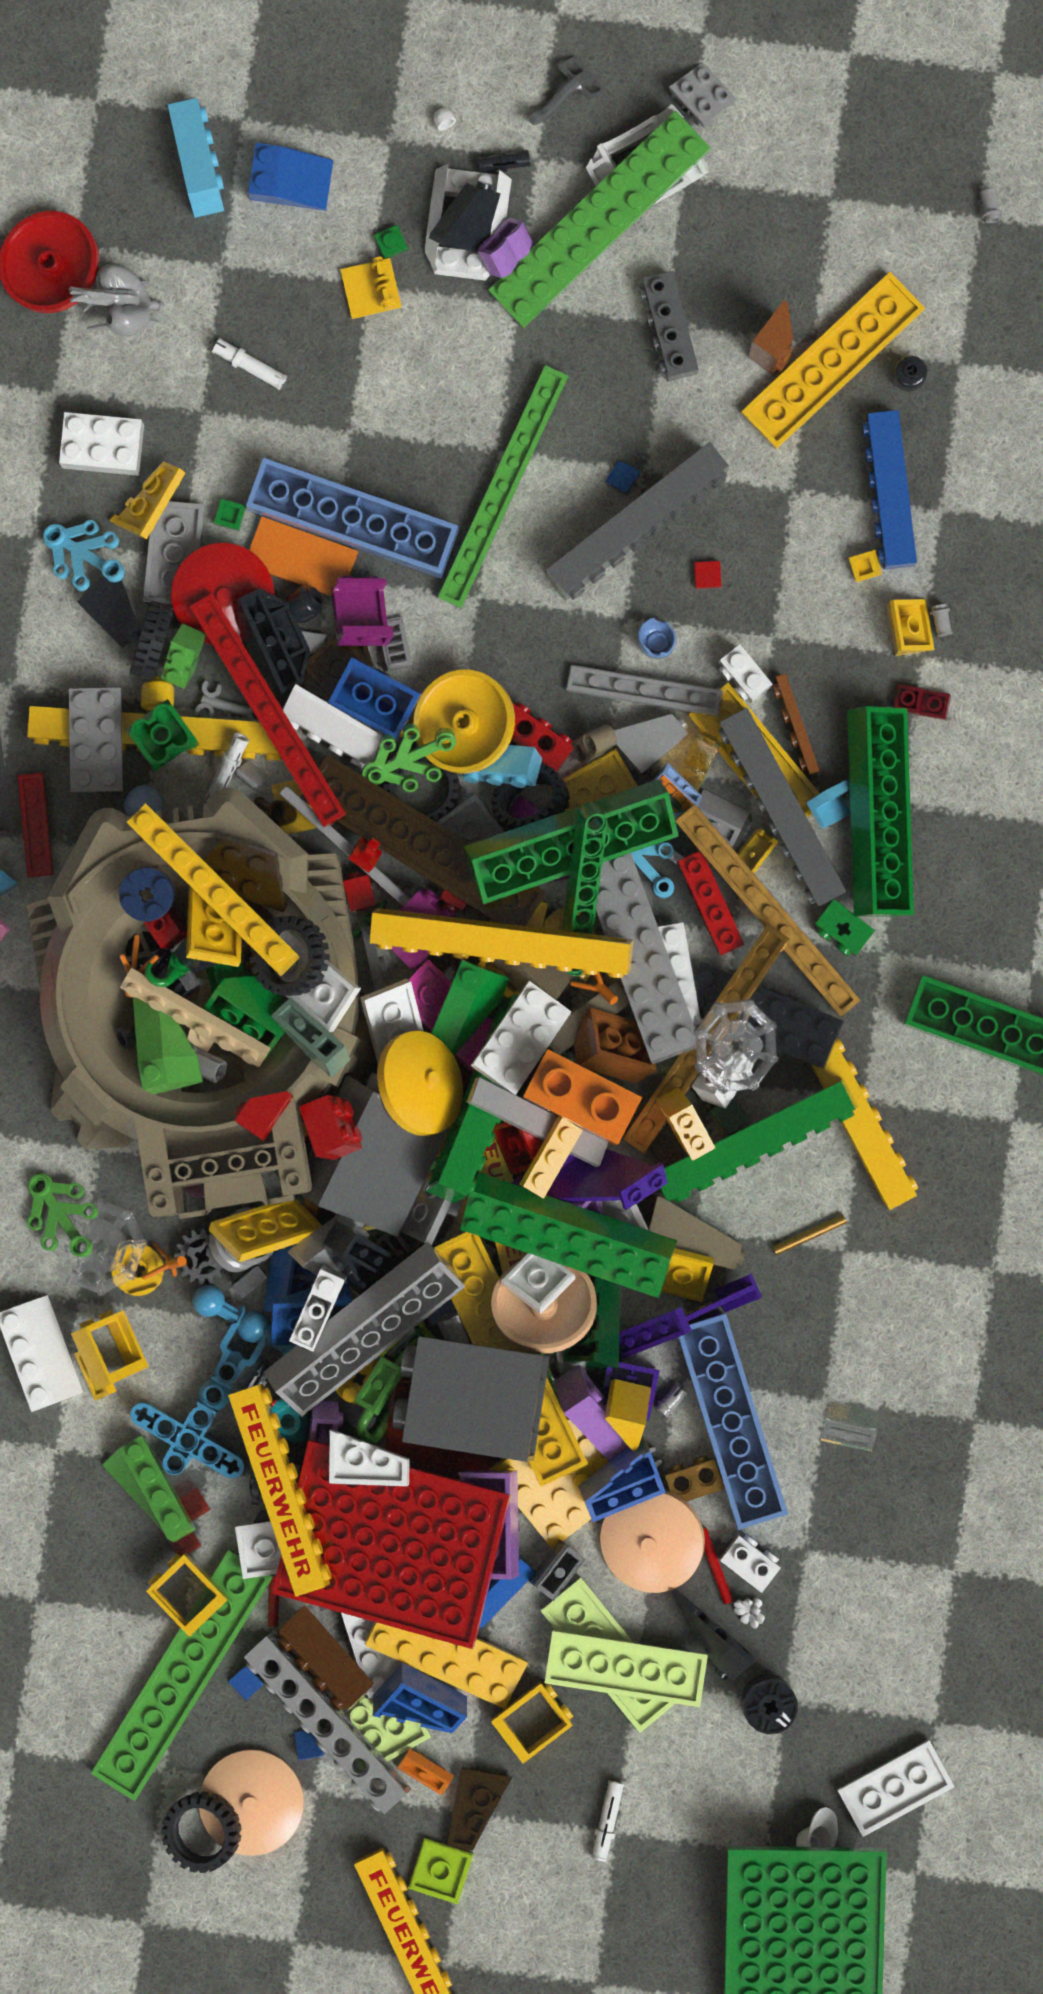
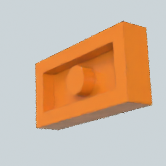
M410 1748L397 1767L400 1771L441 1796L454 1777L444 1767L436 1765L426 1759L421 1753L415 1752Z

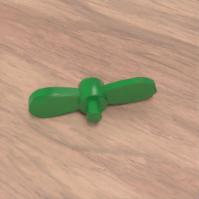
M384 899L378 908L383 909L388 902ZM372 913L366 914L363 918L364 922L353 933V938L358 939L362 934L361 927L371 925Z

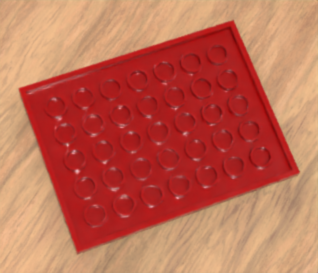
M309 1440L298 1482V1489L302 1488L306 1498V1503H304L306 1513H310L313 1518L314 1528L312 1531L315 1539L318 1538L322 1545L323 1553L320 1555L323 1564H327L330 1569V1584L324 1588L296 1597L281 1555L272 1594L473 1649L477 1639L511 1494L410 1466L408 1486L329 1483L330 1445Z

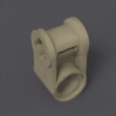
M605 724L582 735L573 742L579 746L584 755V763L588 764L605 755L606 751L616 745L617 737L613 728Z

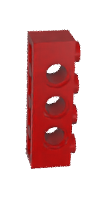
M518 702L517 705L512 703L515 713V727L510 742L516 746L535 747L542 757L541 763L546 764L548 768L552 767L558 772L574 750V746L571 745L573 741L562 732L557 735L551 731L552 725L541 717L538 720L529 715L531 710L522 703ZM520 723H529L532 726V731L528 735H521L517 730ZM543 737L550 738L553 742L552 748L542 750L538 746L539 740Z
M697 851L676 861L718 955L726 954L745 945L702 852Z

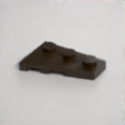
M461 1767L447 1846L474 1850L513 1776Z

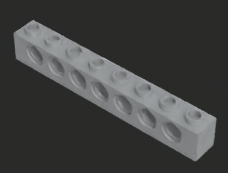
M270 1633L244 1657L248 1661L246 1663L247 1667L254 1674H259L265 1680V1687L272 1694L276 1693L282 1699L281 1704L285 1710L291 1714L294 1713L299 1718V1725L307 1733L311 1732L315 1736L319 1748L325 1753L329 1752L335 1759L334 1764L342 1772L346 1771L352 1778L353 1786L360 1792L364 1791L370 1798L369 1803L378 1812L382 1811L385 1815L411 1790V1787L343 1711L340 1710L338 1712L329 1702L330 1697L324 1690L321 1692L312 1683L313 1678L307 1671L303 1672L296 1665L292 1654L289 1651L285 1652L279 1646L275 1635ZM269 1660H274L278 1663V1672H272L269 1669ZM287 1679L295 1682V1692H291L286 1688L285 1683ZM304 1699H309L313 1702V1711H307L304 1708ZM321 1719L330 1721L331 1731H326L321 1727ZM343 1738L347 1740L349 1749L342 1750L338 1746V1739ZM356 1758H361L366 1762V1770L357 1768L355 1764ZM374 1778H380L384 1782L383 1790L374 1787Z

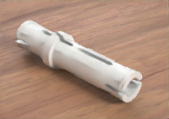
M221 338L218 339V344H215L212 353L231 362V366L244 369L276 387L278 390L282 388L287 375L245 353V349H238Z
M234 733L227 751L223 752L221 764L204 797L206 803L218 790L228 787L234 771L240 766L242 754L249 743V738L244 734Z
M612 1780L608 1781L609 1784L599 1826L594 1831L596 1839L591 1855L592 1859L607 1862L611 1839L615 1838L613 1831L625 1785L624 1783ZM614 1797L610 1818H608L611 1799ZM608 1824L604 1844L601 1845L605 1825Z

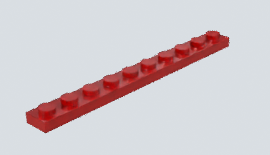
M211 593L191 605V610L323 827L325 828L347 815L213 594Z

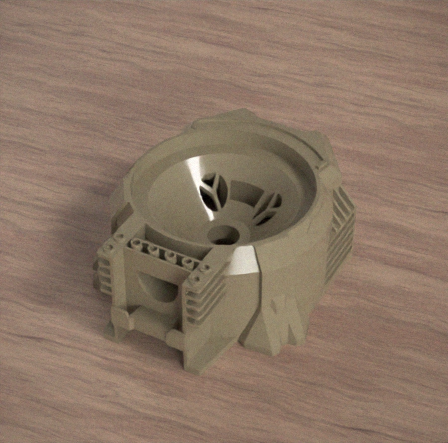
M234 788L218 790L211 796L208 802L204 803L203 818L193 806H187L188 819L179 808H174V823L162 811H156V814L202 860L226 836L277 853L279 861L278 871L283 881L284 901L287 902V908L284 913L244 898L243 901L265 922L273 920L275 917L296 916L311 920L314 925H318L321 929L319 932L324 933L326 937L323 942L329 945V949L324 950L326 954H330L328 961L360 987L341 861L336 853L308 855L247 796ZM113 808L97 810L90 816L47 899L27 904L40 985L41 1019L48 1047L58 1068L55 1071L50 1112L59 1121L73 1120L79 1127L77 1141L85 1149L127 1147L132 1141H138L150 1215L153 1217L179 1215L180 1219L210 1215L214 1208L262 1201L265 1205L294 1201L295 1195L310 1192L312 1189L302 1128L304 1120L299 1106L326 1095L337 1097L347 1075L367 1083L372 1071L378 1069L366 1018L361 1013V989L334 1032H330L346 1046L350 1061L332 1078L319 1068L284 1032L260 1067L246 1063L238 1055L222 1049L219 1044L214 1042L208 1053L227 1063L226 1074L222 1080L214 1083L202 1077L203 1082L154 1095L144 1091L138 1067L137 1045L123 1048L117 1040L116 1030L125 1025L135 1026L133 997L126 996L125 990L120 988L128 974L120 959V954L125 955L131 967L132 955L127 956V945L129 940L137 934L144 949L143 952L138 953V960L150 956L153 952L150 950L143 932L146 934L151 933L145 926L144 921L136 920L124 911L119 899V890L124 878L138 868L152 866L163 870L170 877L175 888V899L172 908H175L187 926V893L190 886L128 825L127 821L131 816H126ZM149 887L140 892V894L144 895V900L146 901L150 897L154 898V894L150 893L151 888ZM293 930L298 936H300L305 941L304 937L299 932ZM251 953L248 957L245 958L244 964H243L244 967H245L246 962H247V961L250 959V957L252 956V953ZM282 995L283 1001L285 1003L289 998L285 995ZM288 1091L294 1097L264 1141L234 1121L237 1117L234 1113L243 1101L247 1103L250 1098ZM279 1171L284 1197L269 1199L262 1174ZM204 1184L205 1210L190 1212L186 1187Z

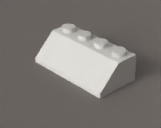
M295 684L283 709L295 730L299 727L308 732L306 736L318 744L321 740L330 745L328 750L340 757L343 753L352 758L350 763L362 770L367 762L375 760L380 748V738L382 735Z
M48 1295L0 1312V1328L31 1412L84 1393Z

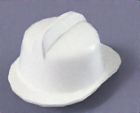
M827 1807L820 1808L814 1814L810 1827L803 1829L798 1834L796 1847H834L838 1835L835 1813Z

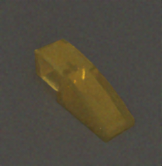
M700 729L678 772L697 792L723 741Z

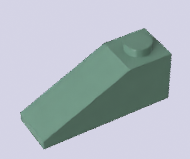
M291 998L271 1015L272 1019L301 1050L331 1078L350 1061L346 1046Z

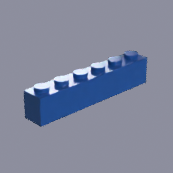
M899 410L868 413L866 421H862L863 436L868 437L869 446L865 447L866 461L871 462L872 472H868L870 488L874 487L875 497L871 498L873 513L878 515V523H874L876 538L881 539V548L877 549L879 564H884V570L914 567L917 564Z

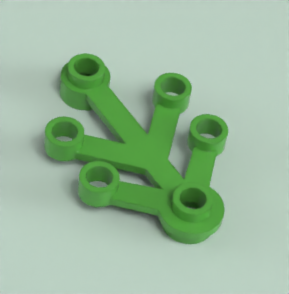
M408 724L403 729L404 736L395 758L387 762L388 753L395 750L396 742L392 735L382 736L375 760H370L363 767V777L376 785L384 781L402 785L406 792H414L418 788L416 776L412 774L404 776L391 771L401 768L426 775V778L431 782L438 781L441 778L440 767L434 764L428 765L417 762L416 760L438 750L450 751L456 745V737L453 730L441 728L435 733V740L409 751L412 743L419 738L420 734L415 724ZM409 731H415V734L408 735L407 733ZM444 740H449V741H450L449 743H446V744H443V743H442ZM387 741L392 742L389 746L384 745ZM431 771H437V774L431 775L429 773ZM373 772L380 773L378 775H371ZM409 781L414 782L412 785H406Z
M44 1173L34 1175L28 1184L29 1192L34 1198L31 1215L27 1219V1226L34 1231H40L44 1227L45 1221L41 1217L45 1201L49 1210L45 1233L40 1241L41 1247L47 1251H54L58 1247V1240L55 1234L57 1223L59 1222L71 1240L69 1245L71 1253L80 1258L90 1255L93 1249L91 1240L80 1235L66 1213L82 1215L84 1218L92 1220L98 1215L97 1206L91 1203L81 1205L58 1202L53 1193L68 1194L71 1198L80 1199L84 1196V1187L78 1183H54L52 1178ZM44 1182L45 1188L40 1191L39 1185ZM75 1187L79 1188V1192L77 1195H73V1189ZM89 1207H92L93 1212L88 1216L86 1211ZM38 1218V1225L33 1227L34 1219ZM48 1239H52V1245L50 1247L46 1246V1242ZM85 1243L86 1249L81 1252L80 1246Z

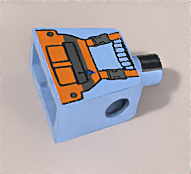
M669 763L665 764L654 780L659 779L669 792L674 818L676 819L692 804L695 803L698 807L702 796Z

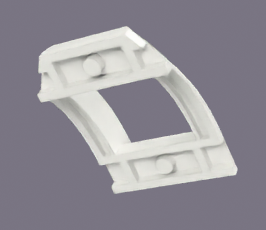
M671 104L663 112L652 116L633 129L606 143L599 144L594 157L590 159L586 167L595 186L616 168L612 159L614 156L642 143L675 110L682 116L676 107ZM702 158L656 203L709 173L708 162H705Z
M448 164L435 170L425 244V254L430 261L434 274L486 280L490 276L478 252L438 247L439 243L429 239V235L442 217L445 196L456 198L466 183L477 185V181L492 184V190L501 193L492 222L490 237L494 235L496 229L506 221L512 181L511 178L500 170L499 175L448 169Z

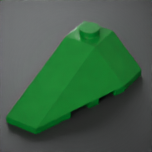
M461 959L431 1034L440 1039L454 1056L500 1003L510 978L468 960Z

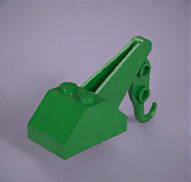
M177 949L169 959L167 974L163 978L155 977L151 973L152 963H147L145 976L151 984L156 987H167L176 979L191 971L175 956ZM242 962L238 967L217 964L206 968L212 996L203 1009L270 1047L268 1056L285 1032L271 1017L284 1004L282 995L274 994L270 990L263 988V983H258L256 980L257 976H250Z

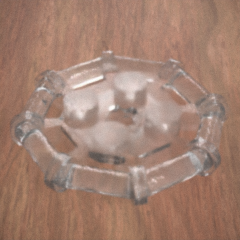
M747 998L744 1001L728 1003L716 1002L697 1030L694 1029L693 1032L696 1042L697 1064L695 1068L697 1072H701L718 1088V1092L722 1094L730 1091L747 1089L754 1091L758 1089L759 1083L774 1063H778L779 1058L776 1053L775 1036L776 1022L771 1021L754 1005V1001ZM739 1012L738 1019L728 1020L727 1013ZM751 1015L761 1026L755 1029L748 1022L749 1016ZM718 1020L719 1025L715 1028L712 1034L708 1033ZM765 1034L766 1053L761 1052L763 1042L760 1036ZM706 1040H709V1045H712V1052H710L709 1057H707ZM732 1041L739 1042L738 1051H731L733 1049ZM758 1058L763 1059L764 1061L753 1074L750 1070ZM714 1063L722 1070L721 1076L711 1068ZM732 1073H742L744 1079L731 1081Z
M96 1198L91 1204L96 1205L99 1212L91 1223L82 1226L79 1222L84 1219L82 1215L67 1213L80 1235L91 1240L93 1249L90 1255L84 1258L77 1257L78 1265L74 1268L67 1254L71 1253L68 1245L70 1238L63 1228L58 1240V1247L53 1252L56 1253L66 1275V1282L70 1286L76 1285L96 1292L99 1296H104L106 1292L136 1278L135 1273L143 1250L147 1246V1240H144L135 1220L134 1211L131 1208L125 1209L105 1202L102 1198ZM92 1207L87 1209L86 1213L88 1216L92 1214L93 1209ZM104 1212L118 1217L114 1224L103 1220ZM125 1224L133 1240L126 1241V1236L121 1231V1227ZM102 1239L105 1249L97 1254L94 1244L95 1242L100 1243ZM85 1243L80 1246L81 1252L86 1249ZM127 1248H133L126 1266L122 1263ZM116 1268L121 1272L105 1281V1273L112 1272ZM85 1269L96 1273L95 1281L82 1277Z

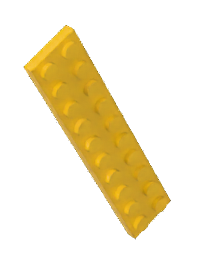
M465 1232L434 1247L454 1268L465 1285V1288L453 1296L451 1300L459 1313L472 1344L532 1353L519 1349L508 1342L495 1325L491 1300L499 1276L480 1237ZM546 1378L534 1461H529L541 1487L588 1465L548 1378Z

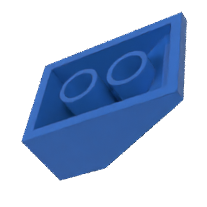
M256 143L248 192L250 200L326 211L333 160L282 146Z
M348 1283L343 1284L328 1320L352 1302ZM312 1287L273 1301L271 1346L297 1345L289 1340Z

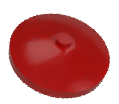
M60 211L35 213L20 221L4 240L0 251L1 282L7 293L18 304L30 311L45 314L64 311L78 303L70 302V299L74 296L69 294L70 287L91 289L96 280L100 264L97 242L90 230L80 220L70 214Z
M211 543L191 552L178 566L171 584V604L174 607V614L181 625L184 624L205 633L190 606L212 593L241 642H245L238 627L236 599L259 588L274 595V585L267 567L253 552L232 543ZM206 634L204 643L213 645Z

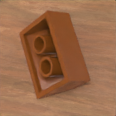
M783 300L752 341L748 356L771 375H774L777 370L783 371L790 361L789 358L793 351V348H791L793 335L789 307L785 300Z
M594 1008L587 1010L574 1043L578 1065L590 1071L636 1084L656 1071V1064H652L637 1021Z

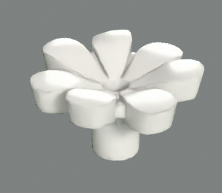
M746 1598L744 1601L737 1600L734 1603V1612L737 1615H742L740 1618L742 1623L748 1624L750 1621L751 1627L755 1629L759 1623H763L765 1616L760 1613L761 1610L759 1608L762 1606L760 1599L754 1598L751 1601Z

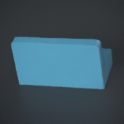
M849 779L825 790L806 803L822 829L850 815L848 808L840 797L850 791Z

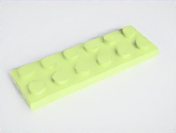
M581 1577L560 1593L554 1601L552 1600L540 1610L556 1631L633 1642ZM608 1693L639 1733L675 1704Z
M552 1630L544 1683L700 1707L708 1654Z

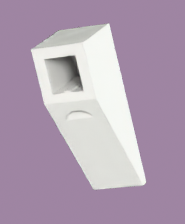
M325 1265L321 1267L289 1340L290 1342L314 1351L345 1282L346 1274Z

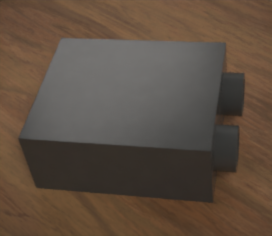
M372 1072L367 1083L347 1075L337 1097L346 1099L353 1108L354 1115L352 1119L354 1125L359 1128L362 1134V1141H360L362 1149L332 1160L316 1157L312 1147L307 1157L312 1189L310 1192L301 1193V1195L319 1207L398 1236L450 1127L440 1133L429 1136H419L407 1132L387 1112L380 1096L377 1073Z
M418 1337L417 1347L406 1345L403 1352L401 1376L412 1378L409 1399L398 1397L396 1401L393 1428L404 1430L402 1442L525 1462L534 1461L550 1356L431 1337Z

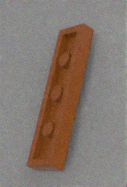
M786 673L776 676V684L772 685V689L776 699L781 698L784 708L780 709L784 723H790L792 732L789 733L790 741L793 748L798 747L801 757L797 758L799 767L802 772H807L808 777L819 772V768Z

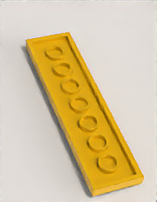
M889 272L745 407L741 414L777 450L925 310V307Z

